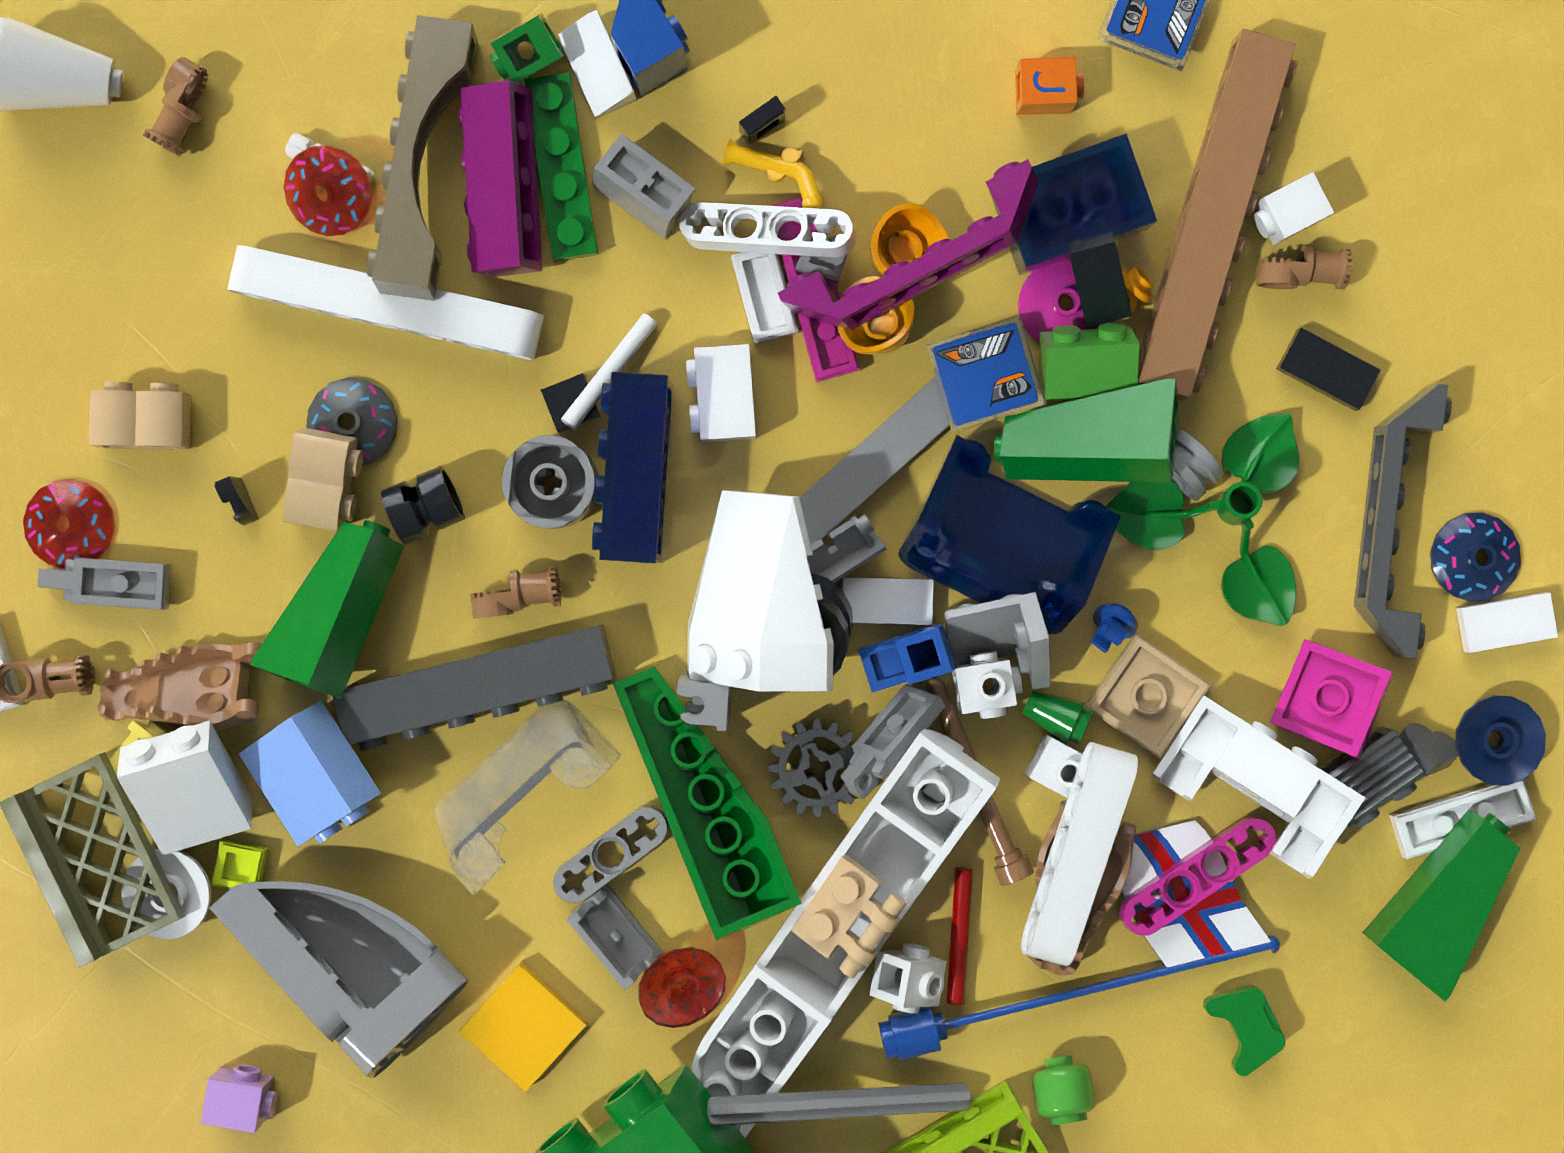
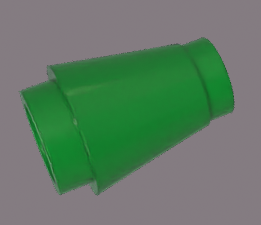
M1032 690L1022 714L1029 717L1065 744L1068 740L1079 744L1093 711L1083 707L1085 702Z

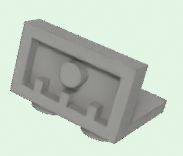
M1036 592L1024 595L1011 594L1000 600L981 604H963L956 609L948 610L944 613L946 633L956 665L971 663L969 655L997 651V657L1015 654L1020 675L1028 673L1032 690L1050 687L1049 636Z

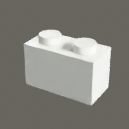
M749 344L694 348L695 360H686L688 388L697 387L698 405L690 406L691 432H700L702 443L756 439Z

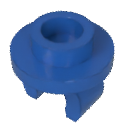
M1116 603L1097 607L1093 614V621L1098 628L1092 636L1091 644L1106 653L1111 643L1118 646L1124 639L1133 637L1137 631L1138 622L1132 615V612L1125 606Z

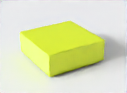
M227 839L221 840L211 886L231 889L242 883L262 882L268 847Z

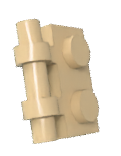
M846 854L838 861L791 931L827 959L834 954L838 946L842 947L848 955L839 969L846 976L855 978L863 966L868 967L876 956L875 948L884 935L892 933L900 922L898 916L907 903L895 893H891L884 904L875 899L874 895L883 884V881ZM863 912L870 918L871 923L861 937H858L850 929Z

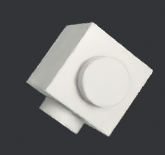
M1314 172L1258 201L1254 208L1256 211L1254 222L1260 234L1264 238L1269 237L1274 246L1334 214V211Z
M1044 734L1024 773L1036 782L1068 798L1083 753Z

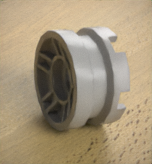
M1178 430L1172 481L1178 485L1179 489L1186 496L1198 501L1206 493L1205 487L1210 482L1217 483L1224 476V471L1203 445L1183 430Z

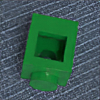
M543 14L537 15L490 43L495 51L490 55V58L496 70L503 79L510 77L515 83L522 81L566 55ZM521 42H528L533 46L534 54L531 59H523L519 55L518 46Z

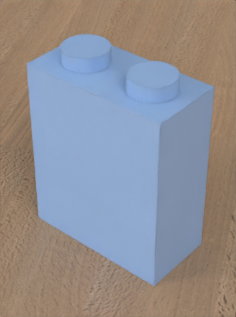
M322 700L293 715L239 753V756L297 846H300L312 837H315L320 844L343 829L338 822L339 820H342L346 827L370 812L365 804L381 794Z

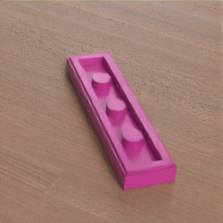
M801 197L772 206L803 208V199ZM795 221L784 223L779 228L778 238L784 241H791L797 238L802 229L801 224ZM811 223L812 232H817L814 224ZM781 254L788 282L794 277L803 274L795 270L797 262L801 257L800 255ZM828 281L837 300H840L837 283ZM797 313L816 383L860 371L856 352L847 347L843 342L837 325Z

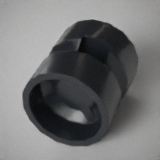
M442 466L417 475L416 484L411 485L407 481H403L381 491L382 502L387 516L403 544H409L428 536L431 526L444 529L465 520L463 507L456 489Z

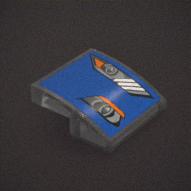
M1111 0L1097 39L1182 72L1210 0Z
M1021 316L926 344L952 432L1046 405Z

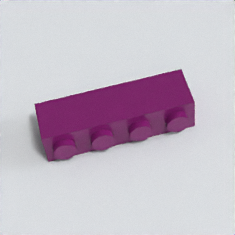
M510 80L461 88L459 119L463 126L464 150L461 160L463 169L466 172L467 195L464 200V208L469 222L470 241L467 245V255L471 263V272L492 277L542 271L532 89Z

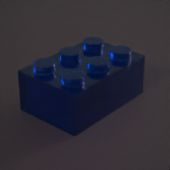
M1127 133L1033 166L1032 168L1039 183L1018 242L1009 248L1020 276L1070 258L1067 248L1068 244L1112 232L1115 241L1146 231L1155 224L1157 218ZM990 192V195H991V197H992V200H993L995 209H996L997 214H998V216H999V215H1001V213H1000V211H999V209H998V206H997V204H996V202H995V200H994V198H993V196H992V194H991V192Z

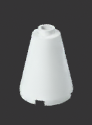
M0 17V111L109 106L112 102V97H121L123 70L115 69L114 59L11 17Z

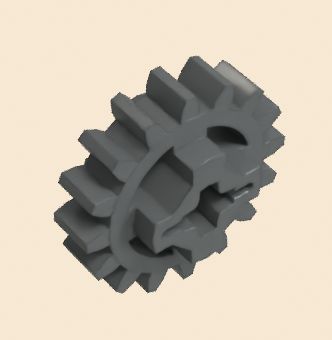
M814 717L812 728L806 729L805 725L799 720L796 722L798 733L791 735L783 730L781 737L786 744L784 747L773 745L771 748V752L779 757V762L768 764V771L779 773V777L771 782L772 789L784 787L786 791L781 798V802L785 805L793 799L796 800V813L800 815L807 806L813 807L815 818H820L822 807L828 806L835 815L838 813L837 801L842 799L850 805L854 802L844 781L837 790H835L833 785V779L837 770L845 767L847 764L848 766L851 764L850 760L854 755V751L848 743L852 740L854 734L851 730L844 732L841 736L837 734L838 722L835 720L829 724L827 729L822 728L819 717ZM814 737L829 739L839 745L840 748L830 751L817 746ZM799 744L802 752L797 765L786 770L788 757L793 748ZM809 748L812 749L814 756H817L820 762L828 760L830 763L824 767L825 786L814 772H805L810 767ZM806 784L816 788L820 797L805 795L794 786L798 787Z

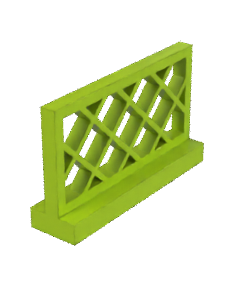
M1005 1080L971 1100L970 1108L966 1111L951 1112L884 1153H961L970 1146L985 1148L984 1153H994V1151L1004 1153H1049ZM1018 1119L1023 1127L1019 1145L997 1141L1000 1128ZM1029 1140H1031L1036 1149L1028 1147Z

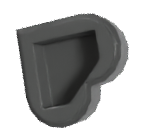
M1409 723L1398 736L1408 748L1414 760L1419 764V767L1424 771L1425 776L1448 768L1459 756L1455 748V740L1443 732H1432L1422 724Z

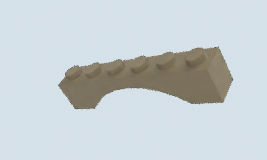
M417 15L415 31H408L405 56L406 59L410 60L407 75H400L397 93L398 101L402 102L400 118L394 117L390 128V143L395 146L392 162H385L382 176L383 188L387 189L385 205H378L375 215V232L380 234L377 250H370L367 261V275L372 277V281L380 294L435 301L442 256L427 229L422 215L419 195L420 165L427 140L439 117L461 93V88L471 85L478 45L471 22Z

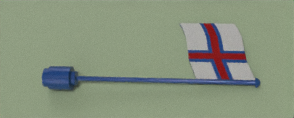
M1190 820L1135 834L1131 868L1121 892L1124 899L1209 841L1211 838L1195 820ZM1219 850L1212 851L1206 856L1205 869L1211 876L1221 875L1227 867ZM1185 876L1172 878L1167 886V893L1173 901L1186 899L1191 891V885ZM1232 880L1157 932L1144 936L1165 966L945 1021L941 1012L933 1014L931 1007H920L919 1013L900 1012L888 1015L887 1021L878 1023L887 1059L898 1056L900 1061L941 1051L940 1041L948 1039L946 1032L948 1029L1270 949L1272 953H1276L1280 949V941L1275 936H1267L1243 903ZM1154 890L1151 895L1157 901L1148 907L1137 903L1133 907L1136 911L1133 919L1145 925L1150 921L1147 916L1150 910L1160 906L1165 913L1170 907L1160 900L1157 891Z

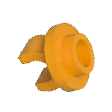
M1122 265V274L1132 313L1137 307L1138 299L1146 304L1153 299L1150 289L1154 284L1139 267L1134 266L1130 270Z

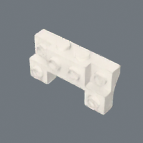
M1203 696L1151 777L1190 802L1209 772L1288 822L1269 853L1308 879L1312 878L1359 809L1365 797L1316 767L1318 760L1310 753L1296 746L1289 750L1275 741L1278 735L1267 726L1257 721L1250 725L1206 696Z

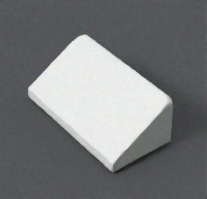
M597 10L588 13L557 34L595 118L637 100Z

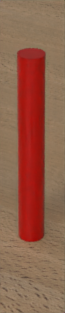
M964 867L955 868L946 998L947 1004L956 1006L964 1005L973 881V869Z

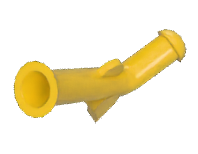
M731 139L728 140L724 151L723 165L735 163L765 171L768 178L773 182L782 181L784 177L792 178L798 183L803 199V208L820 209L824 203L813 172L809 167L800 162L803 149L797 151L794 148H786L780 157L738 146Z

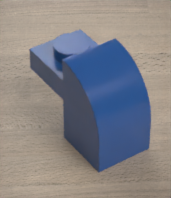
M943 623L909 631L903 635L858 649L872 692L905 682L913 684L953 672L957 668Z

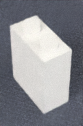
M211 721L193 726H183L173 732L150 739L136 740L127 746L120 747L117 779L162 855L251 829L252 797Z

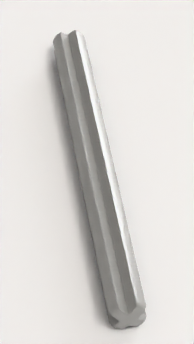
M964 1083L719 1096L711 1097L708 1100L707 1116L711 1125L720 1126L966 1111L970 1108L971 1092Z

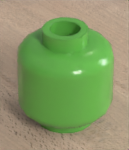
M1072 1056L1045 1059L1046 1069L1035 1072L1032 1077L1038 1113L1044 1118H1050L1051 1125L1088 1120L1086 1113L1093 1110L1096 1105L1089 1068L1083 1064L1073 1065Z

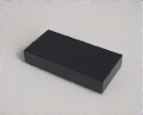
M1113 232L1068 244L1067 248L1086 327L1132 316Z
M1303 328L1296 330L1276 368L1280 372L1354 411L1360 410L1381 371L1377 367Z

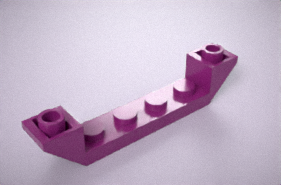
M1028 159L1021 163L1016 161L1010 162L1000 167L994 173V177L986 181V184L1001 215L995 218L987 216L975 221L968 227L967 233L952 241L951 239H942L933 243L926 249L925 255L910 263L909 261H901L890 266L884 272V277L870 284L860 283L852 286L843 293L844 298L837 300L830 283L818 271L814 274L803 273L794 277L788 282V287L777 294L781 302L795 313L853 330L1017 244L1039 180Z

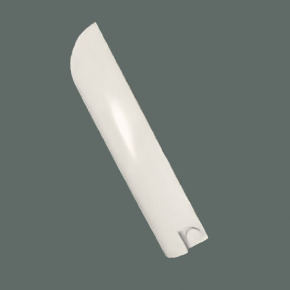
M923 729L801 898L802 904L794 908L712 1024L696 1051L692 1072L712 1097L778 1093L831 1022L837 1010L867 969V967L863 966L855 978H850L839 969L848 955L846 950L838 946L834 954L827 959L791 931L841 857L846 854L883 881V884L874 895V898L880 903L884 904L891 893L899 895L906 901V906L898 916L901 920L996 790L1000 778L962 752L964 749L962 745L939 732ZM862 912L850 930L858 937H861L871 923L870 918ZM886 933L884 935L882 940L875 948L876 954L879 952V950L886 942L888 937L891 935V933ZM756 1123L736 1124L735 1126L745 1138Z

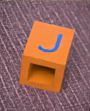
M1076 57L1020 59L1015 69L1016 115L1071 113L1077 104V99H1083L1084 74L1083 71H1076Z

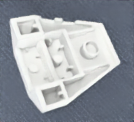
M733 490L722 491L688 619L687 669L689 679L754 691L833 690L834 643L830 628L824 629L817 601L823 599L820 584L813 585L807 557L813 554L799 496Z

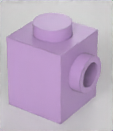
M237 1065L233 1069L220 1067L208 1078L200 1124L255 1133L267 1119L271 1120L274 1115L278 1097L277 1092L272 1091L274 1076L261 1074L260 1068L251 1065Z

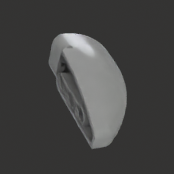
M271 881L242 883L232 887L209 907L313 1024L331 1042L336 1040L340 1048L370 1078H375L391 1065L436 1020L469 981L418 928L394 912L367 898L339 889L302 882Z

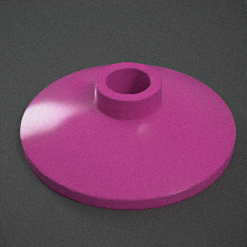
M1060 259L1047 262L1035 269L1023 283L1018 298L1019 317L1024 329L1036 342L1040 343V332L1052 331L1057 326L1072 325L1080 328V330L1098 329L1100 326L1086 327L1070 260ZM1069 295L1074 302L1073 308L1069 311L1062 310L1058 305L1059 296Z

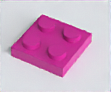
M1304 639L1270 723L1359 759L1394 677V673Z

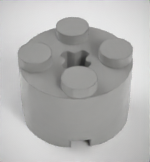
M543 435L526 441L511 454L503 469L502 490L508 504L517 516L526 523L536 527L560 529L578 523L591 511L599 493V474L591 456L583 448L563 437ZM555 470V476L562 479L561 488H554L553 495H549L548 488L541 486L542 478H549L551 471Z

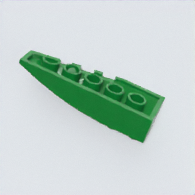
M654 666L613 683L716 942L801 905V900L766 816L746 792L741 782L730 770L699 726L686 723L681 719V713L688 711Z

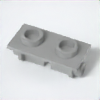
M866 515L858 519L853 516L851 520L829 533L834 543L826 547L823 541L819 539L811 544L813 555L808 556L807 559L810 572L826 577L835 583L887 549L875 533Z

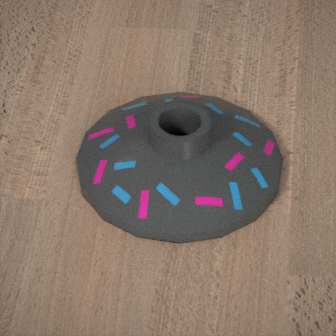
M345 378L329 383L316 394L308 409L306 427L357 437V450L363 451L362 466L374 463L387 453L396 436L397 417L392 401L381 388L363 379ZM351 413L356 419L355 426L351 430H344L341 425V419L345 414Z

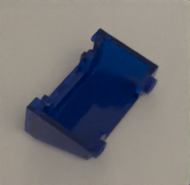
M957 435L950 445L899 549L898 556L900 560L914 571L979 603L1000 600L1011 594L1024 595L1036 592L1047 633L1059 634L1085 607L1121 516L1108 510L1104 504L1094 500L1078 502L1069 511H1066L989 473L992 459L987 453L986 448L977 441L966 440Z

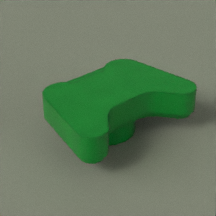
M1247 985L1210 995L1204 999L1203 1007L1205 1011L1213 1017L1228 1020L1237 1037L1238 1049L1231 1065L1240 1076L1249 1075L1283 1050L1285 1037L1265 995L1257 987Z

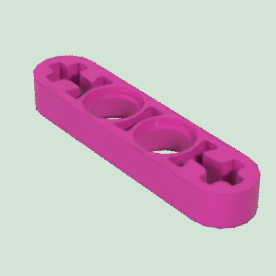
M1245 817L1238 820L1129 894L1122 901L1119 908V917L1122 924L1128 930L1140 936H1148L1157 932L1267 857L1276 843L1274 828L1267 821L1256 817ZM1249 827L1257 831L1262 830L1263 834L1258 838L1261 846L1256 848L1246 845L1237 852L1244 857L1239 862L1236 852L1226 845V842L1230 839L1233 845L1238 846L1247 840L1248 834L1246 830ZM1220 850L1226 855L1228 866L1221 875L1211 876L1205 869L1206 856L1212 851ZM1176 876H1185L1191 885L1188 897L1182 901H1173L1167 893L1169 881ZM1154 890L1157 891L1160 900L1170 907L1165 913L1160 906L1150 910L1147 913L1150 921L1145 925L1140 921L1132 922L1131 920L1136 914L1133 907L1137 903L1148 907L1157 901L1151 895Z

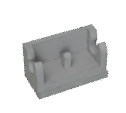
M623 134L617 138L594 167L592 186L663 239L672 231L674 222L679 214L690 205L692 194L696 189Z
M683 671L677 682V694L688 698L693 697L692 701L686 702L685 707L698 714L684 712L680 715L681 719L689 724L717 726V731H726L730 719L732 687L689 679L688 671Z
M605 884L570 912L566 919L624 990L635 983L637 977L645 969H651L663 953L662 949L608 884Z

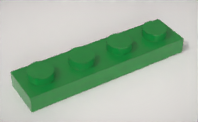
M570 73L524 79L525 87L532 89L535 152L552 260L557 262L599 255Z

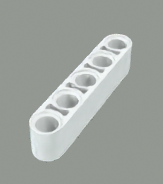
M1093 742L1086 746L1024 927L1021 941L1022 954L1064 966H1069L1072 963L1136 778L1138 768L1137 755Z

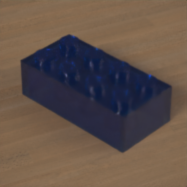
M611 372V383H603L601 410L605 411V414H609L608 430L600 429L598 440V457L606 459L605 476H597L595 487V503L603 505L602 522H594L592 533V550H600L599 560L661 563L673 383L668 375Z

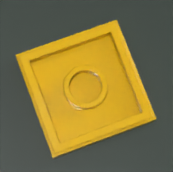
M520 962L458 1032L526 1092L584 1029L588 1021L524 963Z

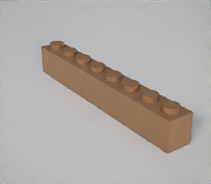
M1243 28L1232 40L1139 352L1138 385L1162 379H1176L1179 401L1190 398L1192 392L1198 393L1205 377L1206 367L1200 364L1205 348L1211 349L1217 337L1219 323L1213 321L1218 305L1224 306L1231 290L1232 280L1226 277L1231 261H1238L1244 246L1245 236L1239 234L1244 218L1249 219L1257 203L1258 192L1252 190L1257 174L1262 175L1270 159L1271 148L1265 147L1270 130L1276 131L1284 112V104L1278 102L1283 87L1288 88L1296 72L1297 61L1292 59L1295 43Z

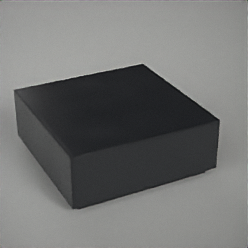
M774 96L739 121V132L748 144L751 143L752 145L785 121V107L779 98Z
M583 373L541 389L558 433L570 429L562 422L561 418L588 385ZM596 404L581 424L601 416Z

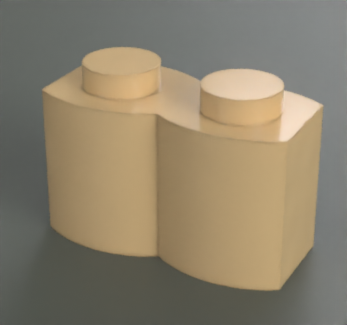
M104 382V390H90L89 446L112 449L190 450L191 395L178 392V384L150 383V391H132V383Z
M302 428L294 433L289 460V479L284 499L283 522L338 531L343 522L353 520L357 507V495L351 494L352 477L359 476L363 463V451L357 450V437L309 428Z

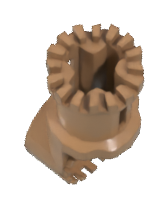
M181 57L173 63L163 84V90L166 93L162 99L164 108L152 129H145L143 136L181 157L183 153L181 145L193 124L200 123L203 118L192 111L191 108L195 101L199 99L198 96H201L203 93L199 90L200 87L203 89L206 87L203 81H208V78H206L209 74L207 69L185 57Z
M1303 245L1297 260L1294 259L1292 261L1289 258L1287 260L1280 258V262H1276V257H1272V262H1269L1270 258H1265L1264 262V258L1258 260L1256 285L1270 289H1294L1298 286H1307L1309 282L1334 284L1336 289L1345 290L1348 286V280H1350V276L1347 274H1352V270H1348V267L1353 266V262H1351L1353 259L1351 249L1342 248L1339 253L1315 251L1312 246Z
M549 566L548 571L530 574H520L518 570L510 571V589L498 590V593L497 591H491V594L489 591L484 592V597L483 592L471 593L473 618L514 614V611H522L524 606L531 604L552 603L554 607L561 606V591H557L561 589V586H557V583H560L557 566Z
M87 654L78 655L75 660L52 662L49 658L1 664L0 700L6 703L52 699L55 694L79 692L83 696L90 695L95 681L91 679L95 677V673L90 674V671L94 670V666H91L92 662ZM12 669L21 671L27 680L26 688L19 695L10 693L5 686V677ZM60 675H71V678L60 679Z

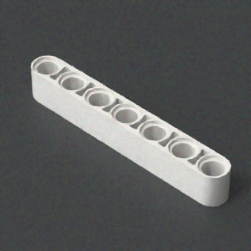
M237 245L227 288L230 292L528 360L535 359L544 319L543 314L439 289L436 290L435 301L380 294L372 281V277H368L367 273Z

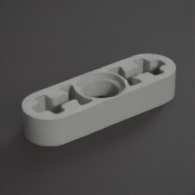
M640 806L564 862L555 873L553 880L557 895L566 902H581L658 846L664 840L668 830V820L664 812L656 806ZM643 815L646 820L655 817L659 822L654 829L657 835L652 838L648 833H645L636 839L634 844L640 849L634 853L629 840L618 831L625 828L629 836L640 825L638 817ZM613 841L623 848L624 859L620 864L608 866L601 862L598 850L603 843ZM589 855L592 866L604 876L597 879L593 871L582 882L584 890L579 891L576 887L568 890L564 885L568 879L566 871L570 870L573 874L580 873L589 864L582 858Z

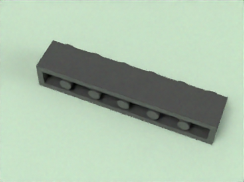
M599 625L345 688L342 698L333 696L343 735L349 744L359 742L360 750L362 751L388 744L387 735L403 732L406 740L432 733L430 725L447 721L449 729L476 722L475 713L491 710L493 718L520 711L518 705L520 702L536 699L537 707L563 701L562 692L580 688L581 696L608 689L606 681L614 679L616 673L604 625Z

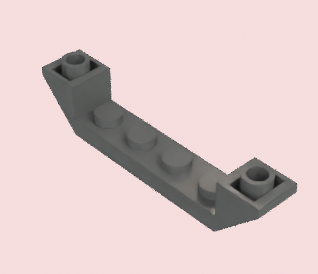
M1444 384L1423 388L1374 427L1354 607L1393 656L1416 659L1417 650L1423 647L1425 641V625L1421 623L1422 613L1385 609L1386 600L1389 601L1394 591V576L1390 573L1391 556L1397 553L1400 541L1399 530L1395 528L1396 512L1402 508L1405 498V487L1403 483H1400L1402 465L1407 463L1410 454V441L1408 438H1405L1406 431L1427 434L1443 431V426L1449 421L1452 410L1451 398L1447 397L1448 385Z

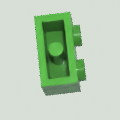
M1104 323L1098 329L1080 330L1076 326L1061 325L1054 327L1052 331L1040 332L1039 384L1046 400L1086 398L1138 385L1139 341L1131 327H1126L1120 323Z

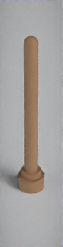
M931 678L927 683V690L940 696L945 705V708L938 716L947 737L964 747L962 752L978 762L944 682L940 678ZM991 795L979 812L998 854L994 858L997 864L994 870L1000 885L1004 886L1030 876L1034 873L1027 854L1022 855L1020 848H1014Z

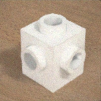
M997 651L969 655L971 663L957 665V668L952 672L958 711L961 714L979 712L980 719L1007 715L1006 707L1016 706L1015 694L1022 693V681L1018 666L1011 667L1009 659L998 658ZM988 678H993L994 685L992 689L984 692L982 688L984 681Z
M904 943L902 950H879L876 955L870 996L893 1004L892 1008L906 1013H919L920 1007L939 1006L941 993L944 988V974L947 961L929 955L930 948L912 943Z

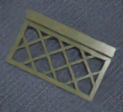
M106 752L98 754L24 792L0 802V807L79 968L185 917L130 801L117 779V775ZM95 767L104 783L100 797L80 790L85 772ZM72 779L71 786L63 784ZM52 789L67 795L61 816L49 812L41 796L42 793ZM77 799L97 806L91 827L71 820ZM106 810L120 816L124 824L120 838L100 831ZM68 829L88 836L81 857L69 853L64 843ZM97 840L117 848L111 868L91 861ZM126 851L140 857L144 865L140 879L120 872ZM88 870L107 877L102 898L88 892L84 884ZM117 881L137 889L131 909L111 902ZM146 893L160 898L167 912L166 916L155 919L140 913ZM108 911L128 919L123 936L113 941L104 925ZM136 923L145 925L135 930Z

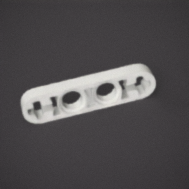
M700 202L688 206L682 212L679 219V228L687 242L694 248L702 250L834 258L849 253L856 242V231L849 216L843 211L833 209ZM702 218H707L711 226L703 227L701 234H697L693 226L700 225ZM743 219H753L757 222L756 231L748 238H738L734 235L735 226ZM795 221L801 224L802 229L797 238L791 241H784L778 238L779 228L784 223ZM811 223L814 224L817 232H812ZM834 226H840L843 234H838L834 242H829L824 233H832ZM717 227H723L724 236H722Z

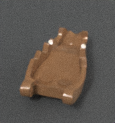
M198 642L195 647H178L175 655L158 653L156 659L143 660L140 669L131 668L130 671L126 672L108 669L105 671L104 683L99 689L101 694L100 703L97 705L99 715L105 720L143 719L175 723L182 726H193L211 721L215 730L229 729L251 722L258 717L259 703L255 700L247 699L250 668L253 667L250 663L262 643L249 642L241 645H225Z
M1065 800L1061 801L1056 818L1045 836L1039 851L1035 872L1037 889L1067 802ZM1123 821L1118 830V836L1115 837L1072 963L1069 966H1064L1028 956L1040 969L1048 970L1057 975H1071L1078 969L1089 940L1094 936L1107 911L1115 903L1123 890L1131 868L1136 825Z

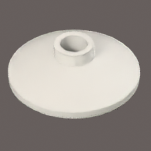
M155 849L153 851L169 883H173L178 890V897L176 898L185 917L148 935L159 939H175L192 932L206 917L211 903L210 882L202 866L187 853L179 850L162 855L160 849ZM140 857L130 865L126 871L127 875L137 879L141 878L144 865ZM122 883L121 896L123 906L131 909L137 889ZM146 893L140 913L155 919L166 916L167 912L160 898ZM136 923L137 928L145 926L140 923Z

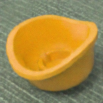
M903 203L889 209L877 222L871 237V257L878 271L884 276V272L890 266L901 261H909L910 263L925 255L926 249L933 243L949 238L944 227L927 208L916 203Z
M882 276L862 278L855 281L846 290L860 283L870 284L882 278ZM910 299L853 330L837 326L838 332L846 346L857 353H890L901 347L912 331L915 317L914 303Z

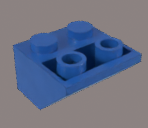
M619 0L611 37L623 68L642 97L687 70L685 54L690 52L685 41L688 38L674 14L666 18V10L661 2L662 0Z

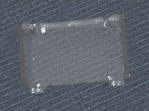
M563 700L541 706L438 803L435 811L436 824L452 871L472 895H475L489 882L497 870L506 863L500 856L499 845L507 829L498 820L551 771L569 787L576 789L587 788L597 782L620 758L621 754L570 701Z

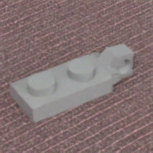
M93 558L66 559L65 570L39 569L38 587L64 589L63 600H69L73 604L166 610L169 608L171 564Z
M904 684L852 746L854 755L850 760L851 764L840 776L850 794L864 799L878 786L879 778L884 779L889 775V772L893 771L918 734L923 729H927L945 708L940 696Z

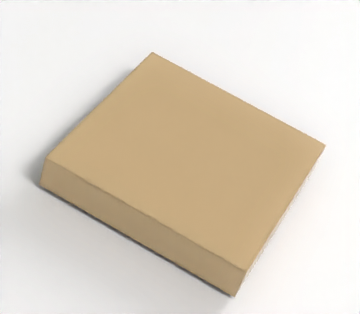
M1135 633L1084 707L1093 711V714L1161 759L1212 684Z

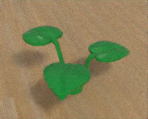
M1274 414L1260 417L1246 423L1231 434L1223 446L1222 465L1227 473L1242 479L1223 492L1218 500L1189 510H1181L1184 497L1178 485L1173 481L1172 483L1130 482L1106 505V514L1116 531L1134 545L1148 550H1163L1179 543L1184 535L1181 519H1188L1211 511H1217L1219 517L1225 523L1241 525L1242 533L1239 552L1242 560L1228 565L1222 576L1221 590L1226 603L1237 614L1248 619L1277 626H1284L1290 621L1296 600V584L1291 564L1282 552L1271 546H1263L1251 555L1248 550L1250 532L1254 527L1251 518L1260 511L1262 506V495L1260 492L1272 493L1284 489L1292 482L1298 470L1299 452L1293 431V420L1290 414Z

